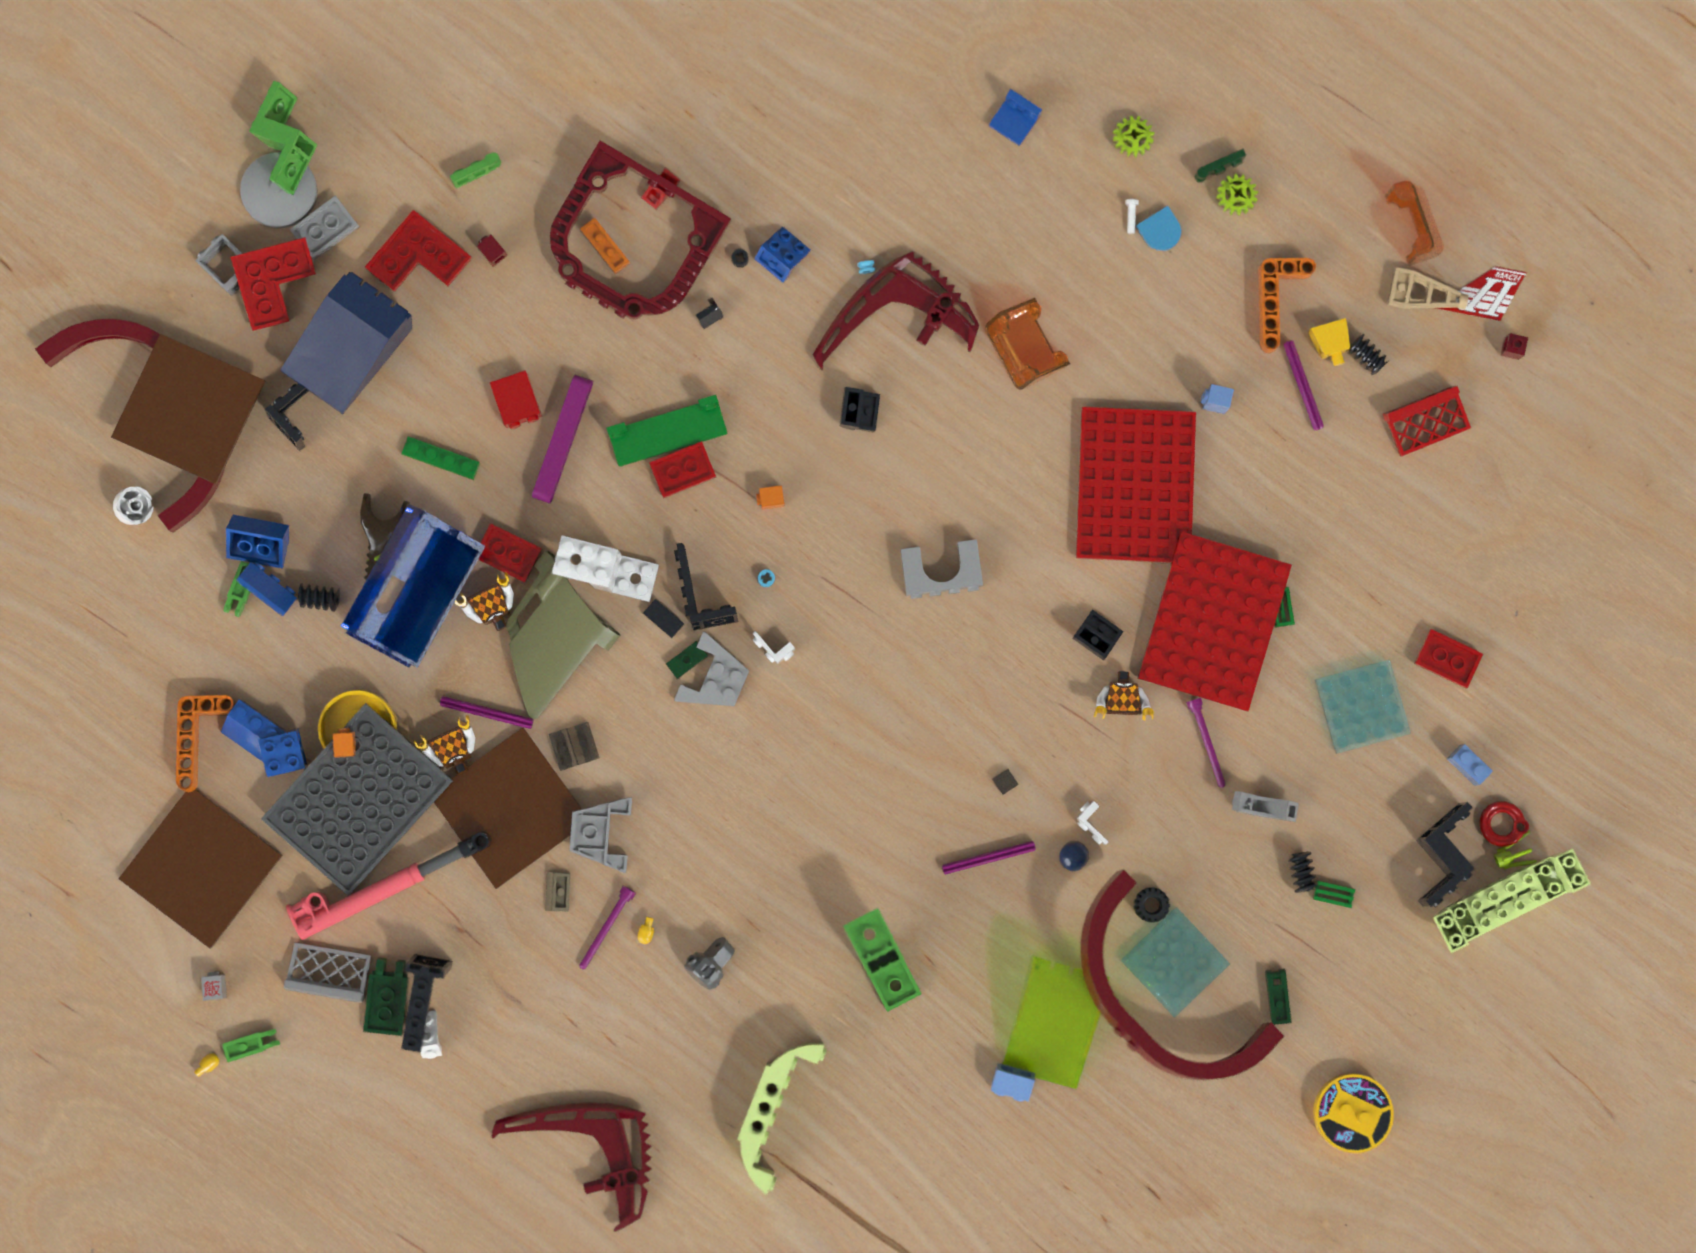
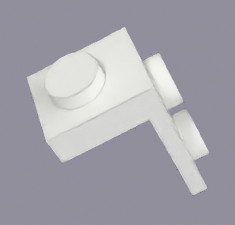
M756 631L752 633L755 637L752 640L759 648L763 646L767 651L765 656L771 663L775 661L778 664L783 659L787 661L794 655L795 647L790 642L775 654Z
M1087 801L1080 808L1082 813L1077 817L1079 820L1077 824L1084 831L1089 830L1093 834L1092 839L1096 843L1106 845L1108 841L1086 821L1099 808V805L1095 801L1091 803Z
M435 1010L428 1012L421 1051L422 1058L431 1059L436 1056H442V1048L438 1040L437 1012Z

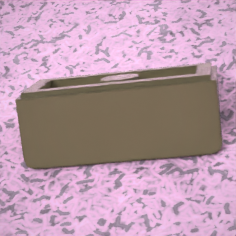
M547 872L545 910L569 912L570 873Z

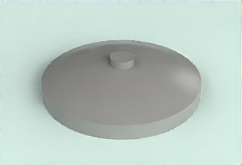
M281 152L266 154L256 159L245 171L240 188L241 199L248 213L257 222L272 228L291 227L301 222L312 211L317 199V182L308 166L294 195L286 193L269 180L271 171L275 167Z

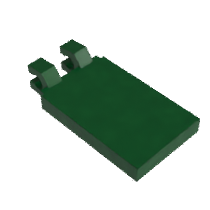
M378 958L376 969L369 974L363 1032L403 1036L409 985L408 974H404L406 960L396 961L395 973L385 972L387 958Z

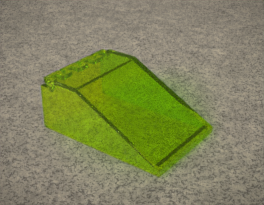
M1031 955L1002 1064L1033 1072L1037 1079L1077 1089L1101 1013L1088 992L1082 969L1074 967L1071 975L1069 974L1070 966L1055 962L1053 969H1050V960Z

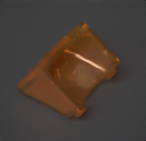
M1409 181L1393 184L1385 194L1387 204L1394 203L1399 206V210L1409 208L1418 234L1415 243L1412 245L1413 250L1411 254L1406 257L1408 265L1436 258L1442 253L1444 246L1424 189Z
M1035 298L1000 311L986 324V333L1013 384L1019 390L1025 389L1070 365L1067 355L1060 350L1054 352L1037 321L1041 316V306Z

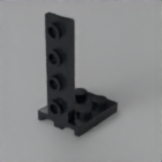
M293 384L285 396L278 397L273 402L274 405L270 404L265 408V411L271 422L300 452L305 448L303 442L305 439L302 436V432L296 426L291 427L290 420L284 412L309 391L300 384Z
M683 543L676 544L677 550H674L675 559L680 561L681 568L677 569L679 580L683 579L684 582L681 592L682 597L687 598L688 604L684 605L686 617L690 616L693 631L739 622L735 606L731 607V605L721 606L719 610L704 609L701 610V613L697 612L686 549Z
M414 954L406 963L405 972L413 973L414 978L401 1049L421 1053L434 978L443 979L451 970L453 961Z

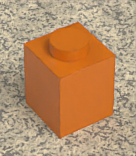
M782 485L759 488L760 493L756 494L757 505H761L762 510L785 507Z
M340 728L338 732L333 733L334 757L356 755L355 731H350V728Z

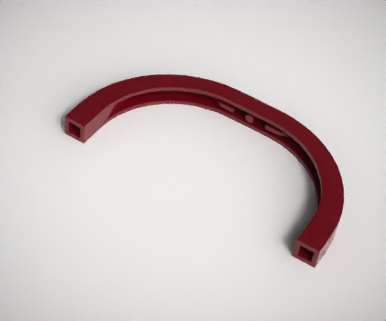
M96 319L72 325L58 332L35 348L45 364L53 367L75 350L96 341L123 339L135 341L153 349L160 334L146 326L131 321ZM224 471L217 485L198 477L192 487L179 500L157 515L168 531L174 533L194 518L207 505L216 492Z
M1124 869L1116 871L1091 903L1085 917L1080 941L1081 967L1088 992L1102 1016L1114 1028V1033L1121 1038L1123 1037L1128 1042L1127 1046L1132 1051L1140 1054L1150 1064L1179 1078L1189 1080L1223 1079L1243 1073L1257 1065L1284 1037L1272 1022L1263 1023L1251 1038L1233 1054L1214 1062H1195L1178 1057L1163 1048L1120 1004L1109 984L1105 971L1103 957L1104 939L1108 923L1116 907L1137 882Z

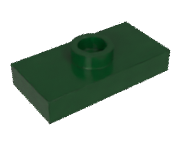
M697 641L666 663L677 679L708 657L703 650L696 648L698 645Z

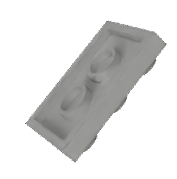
M334 196L292 227L290 231L297 239L306 238L311 258L316 260L359 226L338 198Z

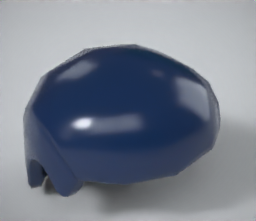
M1079 841L1066 843L1059 853L1060 863L1063 868L1069 871L1081 870L1089 859L1087 847Z

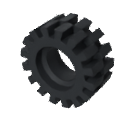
M1152 887L1143 889L1134 899V909L1137 916L1146 922H1159L1169 912V898L1161 889ZM1150 897L1156 898L1159 902L1158 910L1153 913L1148 912L1144 906L1145 901Z

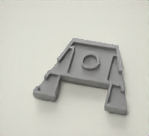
M703 631L696 648L711 653L715 657L700 692L681 684L674 701L735 706L749 670L709 636L708 633Z
M632 797L572 811L569 851L626 873L628 855L610 854L607 851L610 814L631 815Z

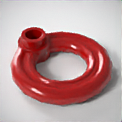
M1497 801L1488 805L1482 811L1479 819L1480 831L1483 837L1490 844L1498 847H1508L1517 843L1523 834L1529 830V823L1525 820L1522 811L1516 805L1506 801ZM1498 813L1509 814L1514 821L1513 830L1507 835L1496 834L1491 827V820L1494 815ZM1518 824L1523 825L1522 831L1517 829Z

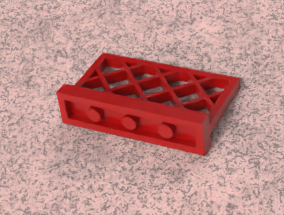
M1458 386L1448 387L1383 414L1400 456L1407 455L1471 429L1459 396ZM1454 398L1457 403L1455 412L1446 409L1448 401ZM1432 407L1441 409L1437 419L1428 416ZM1444 411L1453 414L1449 424L1440 421ZM1419 414L1424 416L1420 426L1411 423L1413 415ZM1456 416L1463 419L1464 427L1458 429L1452 426ZM1427 418L1435 421L1432 432L1423 428ZM1397 421L1406 423L1403 432L1396 431L1393 423ZM1439 423L1448 427L1445 435L1440 436L1435 433ZM1409 425L1418 428L1415 438L1405 435ZM1421 430L1430 434L1428 441L1425 443L1417 440ZM1404 437L1413 441L1410 449L1403 451L1401 445Z

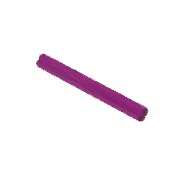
M1293 340L1287 341L1283 346L1313 430H1320L1324 427L1296 346Z
M442 696L440 700V706L528 729H531L534 720L528 717Z
M1029 841L943 864L942 870L944 874H950L1036 850L1035 843Z

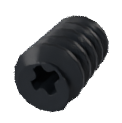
M1363 333L1350 346L1349 354L1356 352L1354 358H1362L1360 364L1367 363L1366 370L1373 368L1371 372L1373 376L1389 360L1385 362V354L1379 357L1380 349L1373 351L1376 346L1375 344L1368 346L1369 338L1363 341L1365 335Z
M303 583L300 584L298 602L301 608L307 605L309 609H312L315 605L317 610H320L322 607L323 610L327 611L330 607L332 612L336 611L340 601V588H338L337 593H334L333 587L327 592L326 586H323L322 590L319 591L318 585L315 586L314 590H311L310 584H308L306 589H304Z
M1311 851L1290 854L1293 857L1288 862L1295 864L1290 867V870L1296 871L1291 877L1298 879L1293 885L1299 886L1295 893L1315 890L1313 887L1318 885V882L1312 881V879L1316 878V874L1310 873L1315 868L1308 866L1313 862V859L1307 858L1312 854Z

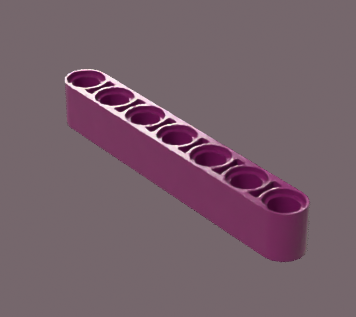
M578 375L573 376L534 486L532 498L551 504L589 398L593 380Z

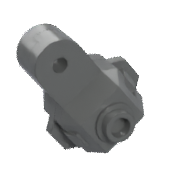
M724 937L718 938L704 953L695 952V954L690 955L684 967L701 986L712 990L719 985L723 977L722 967L733 956L735 949Z

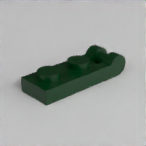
M1244 149L1200 167L1195 174L1196 182L1203 183L1206 177L1211 174L1219 175L1225 172L1227 167L1232 166L1234 168L1241 165L1246 157Z
M1285 968L1273 972L1272 970H1265L1271 1022L1274 1025L1292 1023ZM1273 979H1280V985H1274Z

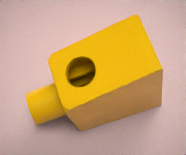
M1346 318L1313 327L1308 331L1322 359L1331 357L1334 366L1345 363L1342 353L1350 349Z

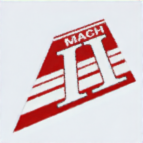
M1495 266L1458 291L1469 295L1465 310L1455 307L1435 309L1500 321L1527 272Z

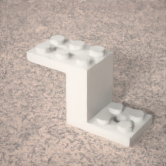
M561 536L552 574L590 583L595 589L650 602L659 565L622 556L617 549ZM575 554L581 556V562L578 565L571 563V557ZM639 574L641 576L640 583H631V576Z

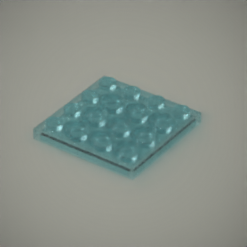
M1390 660L1315 680L1336 754L1411 734Z
M1177 907L1120 960L1174 1018L1230 965Z

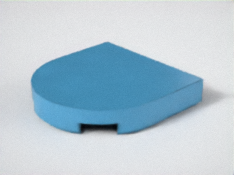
M1169 206L1136 225L1146 244L1156 250L1167 251L1172 249L1181 237L1180 223Z

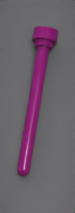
M1200 697L1186 703L1188 709L1194 712L1218 786L1223 788L1226 783L1201 712L1203 702Z
M623 885L620 889V899L579 964L580 969L584 970L587 968L626 902H629L630 899L633 900L636 892Z

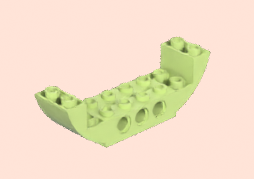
M1569 849L1525 866L1442 909L1433 918L1450 952L1453 953L1469 945L1468 941L1567 892L1573 893L1591 883L1574 850Z
M807 1043L793 1047L779 1055L771 1064L767 1063L737 1140L741 1141L743 1163L750 1178L765 1194L768 1193V1190H773L777 1178L774 1177V1171L757 1165L762 1150H759L761 1144L765 1145L769 1132L766 1130L768 1125L772 1127L776 1114L773 1112L775 1107L779 1108L784 1096L781 1095V1091L788 1087L791 1078L788 1076L790 1070L794 1071L798 1061L795 1056L818 1064L819 1060L823 1061L827 1051L824 1048L825 1043ZM774 1083L778 1089L775 1092H770L767 1089V1085ZM764 1101L768 1102L770 1104V1109L766 1111L762 1110L760 1108V1103ZM760 1120L763 1123V1127L756 1129L753 1126V1122Z

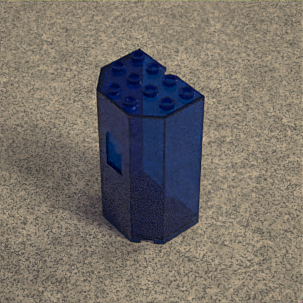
M409 504L341 627L346 629L345 633L406 667L410 668L413 665L418 668L486 546L430 513ZM392 576L405 582L391 609L388 612L380 613L376 605Z

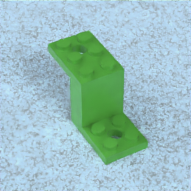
M273 81L255 120L252 122L249 132L267 146L282 151L275 167L271 171L269 180L286 193L294 195L317 144L300 130L285 125L298 98L281 83Z
M878 908L843 926L887 1012L922 994ZM866 929H873L875 931L874 939H865L864 931ZM893 980L900 981V990H891L890 983Z

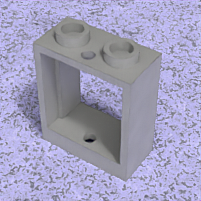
M221 234L211 241V245L206 250L204 249L198 254L195 261L232 296L239 289L236 275L234 274L224 283L206 265L226 245L236 255L242 254Z

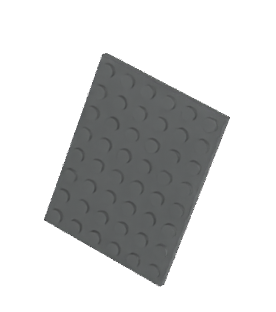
M367 703L344 726V728H350V731H355L356 755L334 757L332 740L261 818L262 821L348 896L453 781Z

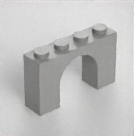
M977 539L957 543L960 562L959 572L953 579L947 582H936L925 574L920 547L901 549L906 597L911 596V599L922 598V594H930V597L940 596L941 592L949 591V594L960 593L961 589H968V592L978 591L979 587L983 586Z

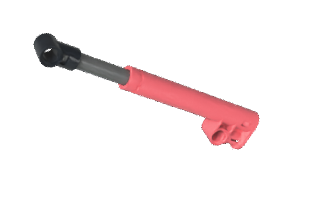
M486 832L476 833L457 843L458 846L420 865L416 862L410 865V867H406L331 905L324 893H311L292 906L287 904V913L299 937L304 940L425 880L426 875L462 857L466 859L488 848L491 845V836ZM480 835L486 838L484 846H480L477 843V838ZM314 896H318L320 898L321 902L319 906H315L313 904L312 900Z

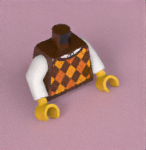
M505 572V579H500L497 574L498 583L465 598L463 593H460L462 599L457 601L453 597V600L470 619L485 625L493 622L496 630L500 631L506 628L503 617L510 614L509 609L513 606L514 593L510 582H508V573Z
M1118 672V682H1110L1097 696L1094 717H1096L1097 713L1103 715L1102 719L1105 718L1106 714H1142L1144 721L1146 719L1145 715H1150L1152 720L1154 719V710L1151 708L1149 699L1143 689L1138 687V683H1129V672Z
M466 715V722H461L460 717H458L459 726L427 742L425 737L420 735L423 742L418 744L414 739V743L434 764L439 767L444 766L447 769L454 766L457 775L468 771L464 761L472 757L471 753L474 751L475 735L471 725H469L470 718Z

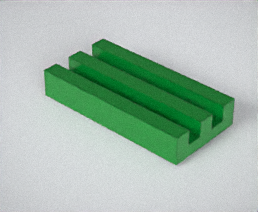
M1285 587L1284 591L1289 622H1286L1282 598L1280 604L1282 623H1279L1277 614L1275 628L1295 625L1289 587Z
M1316 881L1318 885L1315 886L1313 900L1352 908L1356 889ZM1320 886H1324L1350 893L1349 896L1339 893L1321 890L1319 888ZM1318 893L1347 899L1348 902L1343 903L1318 897Z

